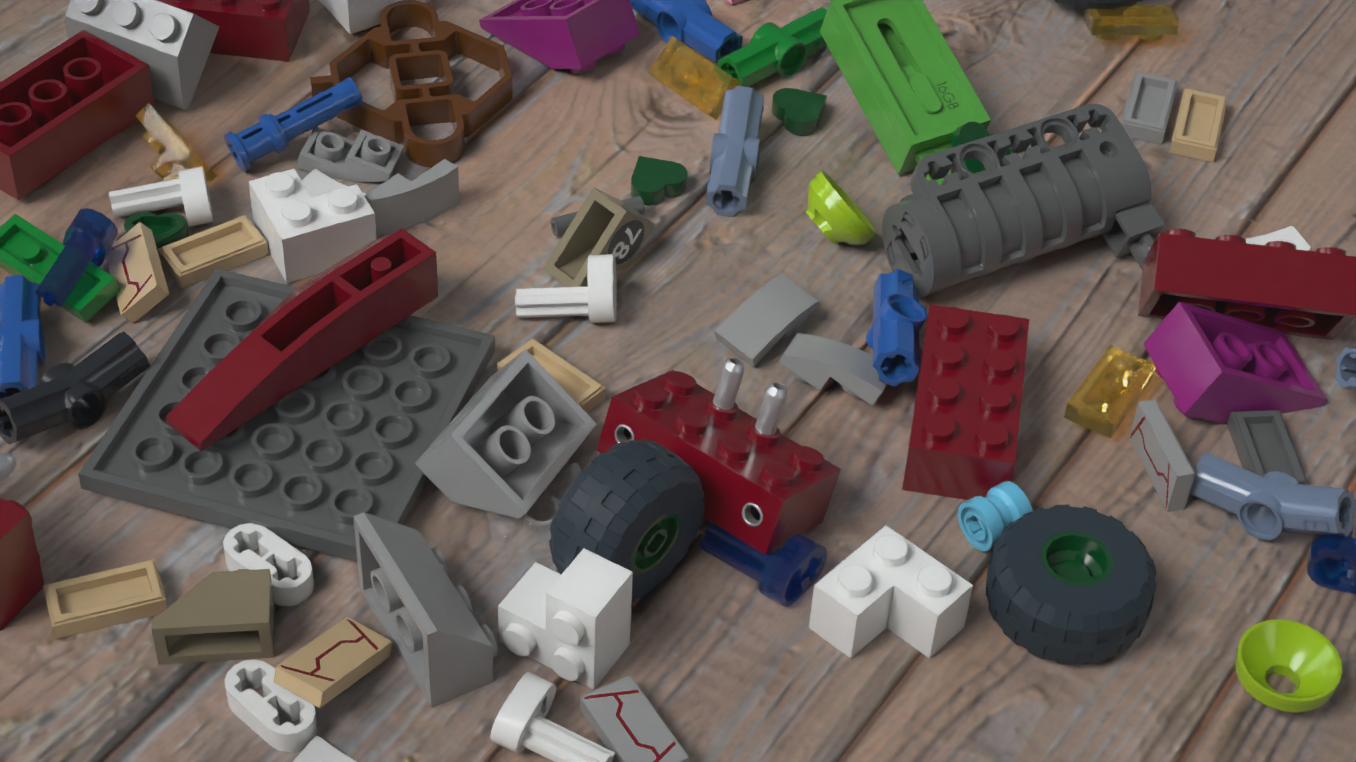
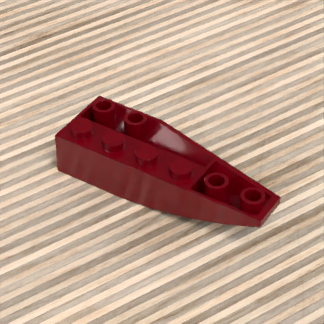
M401 228L366 244L300 285L166 416L167 424L196 448L203 451L438 297L436 252Z

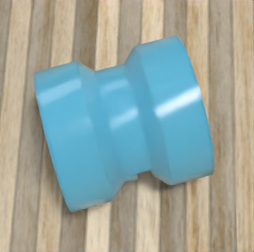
M1006 481L992 487L987 492L985 498L975 496L963 502L958 508L957 515L961 530L968 542L980 551H988L994 548L1005 527L1022 517L1023 514L1033 510L1025 493L1016 484Z

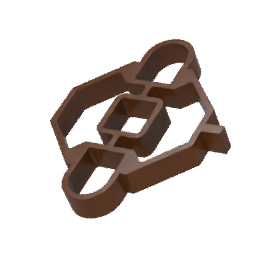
M416 0L398 1L385 7L380 14V27L373 28L329 63L330 75L310 77L313 97L344 81L346 78H351L370 62L389 69L390 86L394 100L392 105L385 110H380L363 102V104L337 115V118L369 133L398 144H403L404 152L410 161L432 168L443 159L451 163L458 161L465 150L464 137H470L513 100L512 73L504 46L448 21H439L437 12L432 6ZM403 27H418L426 30L431 37L392 41L390 34ZM455 54L463 55L498 71L500 80L475 101L454 94L449 59ZM434 77L442 79V82L405 86L400 83V81ZM450 122L453 125L454 133L444 139L427 140L416 136L411 131L410 126Z

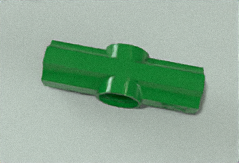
M820 7L783 27H779L772 22L763 24L754 33L750 44L717 61V73L720 75L724 87L728 90L734 89L736 86L749 87L774 73L785 78L794 75L802 67L806 56L827 46L820 33L827 10Z

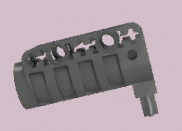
M1094 103L922 158L910 178V188L913 194L905 196L899 203L891 205L886 210L882 222V237L885 253L892 271L894 272L898 268L912 274L914 285L919 289V298L949 289L955 284L967 280H975L992 274L998 269L1015 266L1030 261L1036 256L1048 252H1056L1082 240L1093 239L1102 235L1116 258L1132 253L1143 271V261L1158 234L1165 226V223L1153 204L1150 203L1152 196L1151 183L1146 165L1116 115L1109 108ZM1088 123L1091 128L1083 130ZM1055 133L1062 137L1065 144L1052 147L1045 141L1044 134ZM1009 148L1012 154L1004 156ZM1026 151L1023 158L1021 159L1018 153ZM976 159L984 165L986 170L973 174L966 169L963 160ZM927 174H929L930 178L933 180L928 181L926 179ZM944 178L942 184L939 185L936 180Z

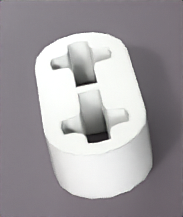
M253 523L238 525L225 535L223 547L229 571L238 569H270L274 603L279 606L299 605L310 597L314 589L311 561L302 552L268 528ZM259 548L260 556L253 551ZM278 574L284 577L280 581H278Z
M252 659L234 665L227 672L224 680L227 702L231 711L271 747L284 752L304 749L318 731L315 706L274 683L275 668L270 664ZM247 685L250 687L249 689L242 692L243 687ZM262 686L263 697L254 690ZM278 713L290 722L297 721L300 718L301 723L295 726L290 722H286L280 726Z

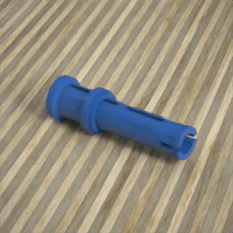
M348 77L328 90L320 92L276 116L264 114L259 117V123L237 134L232 132L225 134L226 145L237 165L245 172L251 168L252 162L275 151L279 154L285 151L286 147L289 146L288 142L297 136L318 127L347 110L363 104L362 96L354 81Z

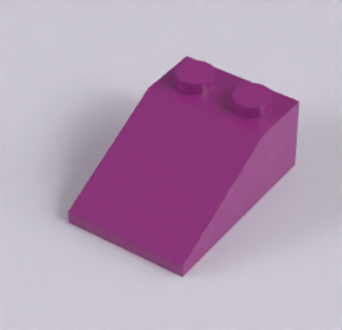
M514 0L479 20L482 29L551 69H571L572 73H582L593 69L596 66V60L603 56H610L623 51L626 48V42L640 35L630 0Z
M1178 302L1143 343L1154 362V371L1166 382L1173 394L1174 405L1182 414L1191 419L1200 418L1217 423L1228 422L1230 412L1280 410L1281 413L1322 407L1328 400L1285 333L1281 330Z

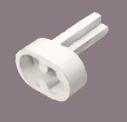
M203 166L179 170L178 179L110 191L109 198L114 217L119 218L139 212H150L184 205L189 227L214 222Z
M614 254L588 255V287L516 289L515 306L517 318L589 316L590 323L616 322L617 280Z
M531 672L525 673L501 707L491 730V741L517 754H520L527 748L553 762H612L615 757V752L545 718L555 697L556 685Z

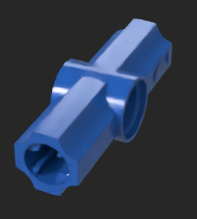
M630 0L632 9L654 22L658 34L670 46L686 43L715 63L722 57L742 48L743 36L713 18L710 7L705 0Z
M898 268L894 272L880 274L874 285L873 323L865 337L867 344L873 349V367L878 371L879 381L894 387L905 381L912 382L920 369L919 331L927 318L925 308L919 303V289L914 285L913 275Z
M23 275L5 277L4 282L0 285V399L39 385V365L45 364L46 359L44 332L40 320L41 295L38 283L28 281Z

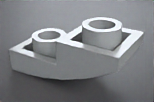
M316 127L312 130L303 146L296 167L308 172L317 169L330 178L341 180L382 182L390 178L403 153L404 146L361 130L356 140L353 141Z
M443 159L429 170L421 173L413 181L397 173L381 185L373 188L371 192L365 195V198L375 213L376 236L389 234L401 228L407 229L448 211L460 203L458 166Z
M781 273L746 299L715 330L716 339L754 368L781 337H784L786 340L791 337L819 306V301Z
M797 333L778 361L788 368L796 379L811 384L819 391L831 377L839 382L848 394L862 398L870 405L875 403L887 385L879 381L878 371L873 367L872 355L848 344L825 337Z

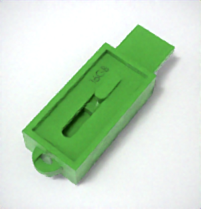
M923 0L830 1L820 33L898 175L915 170L922 158L952 148V134L961 125L968 122H978L988 128L991 122L989 115ZM927 174L926 179L928 181L933 180L930 178L929 174ZM944 178L936 180L939 185L942 184Z

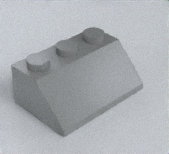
M70 0L65 13L68 39L85 30L149 64L154 99L186 111L189 110L219 26L193 13L156 0Z
M525 349L485 382L414 464L451 502L520 519L528 512L597 423Z
M365 512L353 516L360 591L387 636L393 641L392 644L430 707H435L492 683L493 657L498 655L496 640L490 628L486 624L479 626L473 617L472 605L465 589L461 585L454 587L448 578L447 565L439 549L436 547L430 549L417 529Z

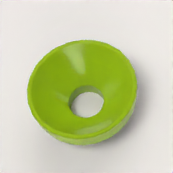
M819 171L815 175L816 177L809 182L808 209L806 213L833 244L847 242L850 245H865L869 240L874 239L878 232L861 209L825 171Z
M1275 619L1257 623L1246 630L1240 639L1236 651L1235 669L1243 687L1259 702L1280 711L1306 712L1319 708L1333 695L1341 679L1342 662L1336 648L1319 631L1296 621ZM1272 674L1286 676L1294 682L1297 690L1292 693L1278 692L1268 685L1265 678Z

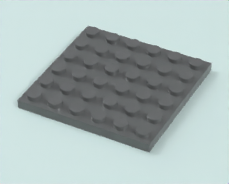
M216 268L79 472L81 489L229 528L246 523L261 525L289 544L357 561L353 516L365 512L405 525L429 479L414 463L469 402L495 352V335L410 315L203 451H200L167 424L166 416L208 372L241 343L296 289V287Z

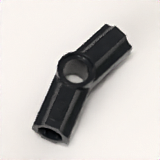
M123 331L76 366L66 362L52 367L44 374L39 385L0 399L1 438L10 445L66 422L72 428L79 430L94 425L105 413L108 398L150 367L146 355L140 350L136 342Z

